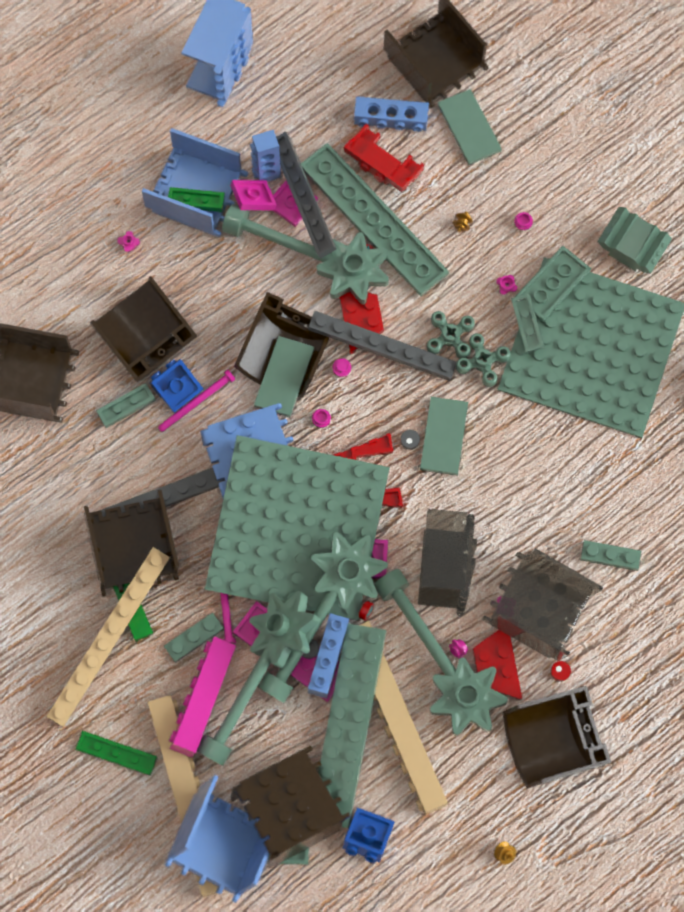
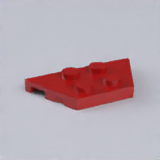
M350 291L339 297L345 322L378 334L384 332L377 294L368 292L365 304H360ZM349 345L350 354L355 353L358 348Z
M507 624L473 648L474 661L477 673L490 667L496 668V675L491 689L503 695L514 697L517 700H522L510 630Z

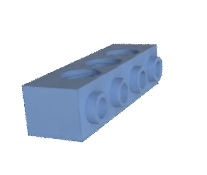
M356 96L354 124L361 127L368 124L377 128L389 127L396 130L412 129L416 132L426 131L429 103ZM375 112V113H377V114H376V115H370L369 113ZM388 114H394L395 116L389 117ZM411 115V116H413V118H410V119H409V118H406L405 116Z
M274 130L252 136V143L250 144L252 152L250 153L254 178L266 180L267 182L281 178L280 150Z
M330 613L309 683L308 694L327 699L343 646L345 632L349 624L348 618Z

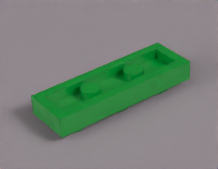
M170 187L168 197L201 210L222 212L225 193Z

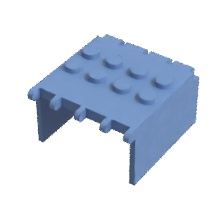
M207 0L181 52L182 55L198 60L186 87L218 99L217 105L219 107H224L235 82L240 80L242 67H246L249 60L248 55L252 49L251 9L245 7L244 3L236 0Z
M171 128L170 135L173 149L168 158L169 162H166L160 175L163 178L158 179L153 192L143 188L144 205L152 209V212L220 237L221 232L216 230L220 221H224L225 216H223L226 206L235 204L234 201L230 200L233 193L230 186L232 180H239L240 176L247 177L249 173L241 168L240 153ZM174 187L224 192L223 211H205L168 197L169 189Z
M281 403L208 425L207 429L200 431L203 446L213 444V446L206 449L211 463L219 462L212 466L217 481L225 479V481L218 483L223 498L237 435L287 445L294 441L292 436L285 438L281 426L288 424L287 419H278L276 410L282 408Z
M214 775L201 784L197 793L193 795L166 859L165 866L169 867L173 862L183 867L181 870L182 875L185 876L190 871L200 876L199 884L203 885L207 880L218 886L216 893L219 895L223 892V889L234 894L232 901L237 903L241 894L257 886L269 855L263 842L268 840L269 837L261 839L253 824L258 822L259 819L254 821L249 819L248 821V814L237 807L230 811L232 805L219 797L213 802L214 795L211 793L218 779V776Z

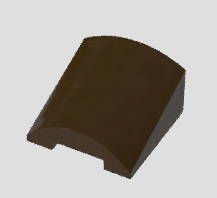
M151 276L145 284L96 321L92 320L90 322L91 326L136 382H139L197 337L196 333Z
M266 292L234 367L243 375L261 385L278 336L314 346L315 350L298 397H303L314 377L329 337L308 330L312 319L311 316L282 304L284 299Z
M587 686L519 704L503 711L504 727L509 749L517 771L527 789L612 763L606 744L601 743L590 709V706L593 704Z

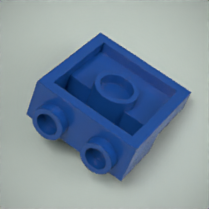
M175 359L171 360L165 365L167 369L162 373L157 371L150 377L152 381L149 382L173 413L204 390L181 359L177 361Z
M357 807L342 849H345V852L351 856H356L357 854L364 856V859L369 863H375L376 861L380 863L395 821Z

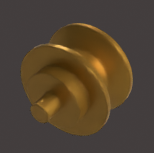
M468 212L457 213L456 218L458 220L452 222L457 231L470 230L468 224L473 223V219L468 215Z
M501 842L494 850V857L502 864H510L516 857V849L508 842Z

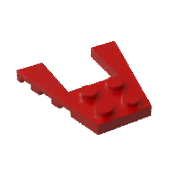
M388 433L378 439H372L360 446L357 445L347 451L336 453L334 456L357 460L356 458L392 454L391 434ZM400 487L385 489L382 506L403 507Z

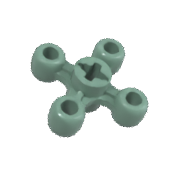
M434 312L431 316V323L434 327L441 330V335L439 338H432L427 342V351L438 354L444 345L453 346L459 359L468 358L471 352L470 346L467 343H463L460 336L463 332H470L474 329V319L471 316H464L458 325L448 324L443 312Z
M475 333L469 340L470 347L475 350V356L471 359L460 358L456 363V370L460 374H466L470 369L476 368L483 373V384L486 387H493L497 382V375L492 371L491 365L496 361L501 363L507 362L510 359L511 353L509 348L505 346L499 347L495 352L484 349V337L479 333Z

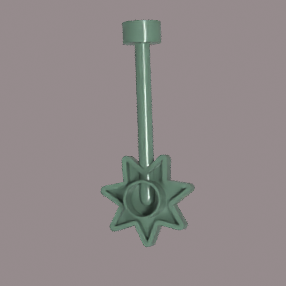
M232 204L225 215L222 231L239 238L243 231H247L321 261L322 263L317 265V274L333 280L330 289V297L332 299H336L350 291L360 304H365L369 286L385 287L389 284V277L379 268L387 258V249H367L362 232L357 233L349 246L333 239L336 250L320 258L313 245L248 220L250 211L240 210L238 205Z
M333 532L331 553H316L310 556V560L324 572L315 584L314 591L317 593L327 591L314 612V615L320 618V623L306 633L308 645L337 598L340 607L343 609L349 607L356 592L370 598H377L378 593L371 577L386 569L388 563L369 557L371 537L369 535H364L350 545L339 532ZM292 650L285 665L279 669L277 674L273 675L267 671L257 687L285 703L293 690V687L287 684L286 681L303 653Z
M395 569L381 577L374 584L378 594L383 601H388L392 598L395 600L445 674H435L433 676V683L442 693V696L430 707V713L432 715L451 716L454 736H459L471 722L485 732H490L492 724L489 710L505 706L508 701L505 695L491 689L496 675V668L490 667L475 674L467 660L461 657L456 669L403 592L409 586V582L401 570Z
M297 591L285 602L279 595L271 593L269 595L267 613L250 618V623L260 632L250 651L260 656L214 738L204 734L197 748L199 753L224 766L232 752V749L226 746L225 742L270 663L282 668L292 650L303 654L309 653L310 648L306 633L320 623V618L312 613L305 612L308 601L307 595Z

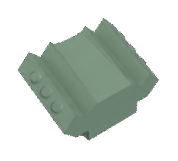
M618 207L597 242L603 249L609 252V256L634 271L638 269L643 273L651 274L672 238L667 232L660 231L656 225L646 222L637 214L630 213L627 208Z

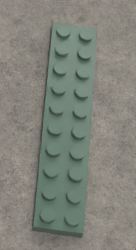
M328 143L301 163L305 174L346 218L364 234V237L376 249H387L388 255L386 260L420 296H423L449 275L446 267Z
M348 624L345 632L320 761L322 766L319 767L318 771L323 782L328 779L331 780L332 783L326 786L332 798L341 797L342 801L336 804L341 814L344 815L349 812L351 817L387 633L383 629ZM351 817L343 821L341 827L349 828Z

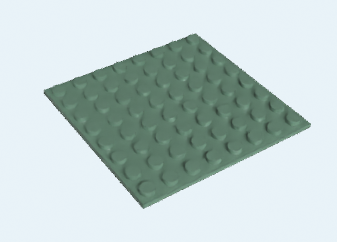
M544 257L540 269L550 260L549 258ZM589 272L543 323L537 318L545 348L526 353L520 329L518 330L498 391L642 438L684 312V302Z
M237 435L205 590L269 602V595L271 593L279 595L286 602L293 594L300 591L308 596L306 610L315 612L327 591L321 593L314 591L315 584L324 572L310 560V556L316 553H331L333 532H339L350 545L364 535H369L371 537L369 557L372 556L390 467ZM356 592L347 609L340 607L337 598L328 615L331 613L348 619L358 620L363 594Z

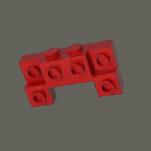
M365 124L344 146V152L358 161L360 169L372 174L378 182H383L386 185L390 184L400 192H403L421 174L425 164L421 162L419 165L413 161L412 155H409L401 164V161L376 144L380 140L381 134L379 132L373 133L369 130V125Z

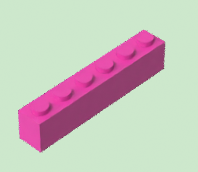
M215 636L211 642H206L203 652L206 653L205 657L200 659L196 670H199L197 677L194 676L189 687L192 688V691L184 699L183 705L186 707L184 712H180L177 717L176 723L179 725L177 730H173L169 742L172 743L169 749L191 758L195 755L236 645Z

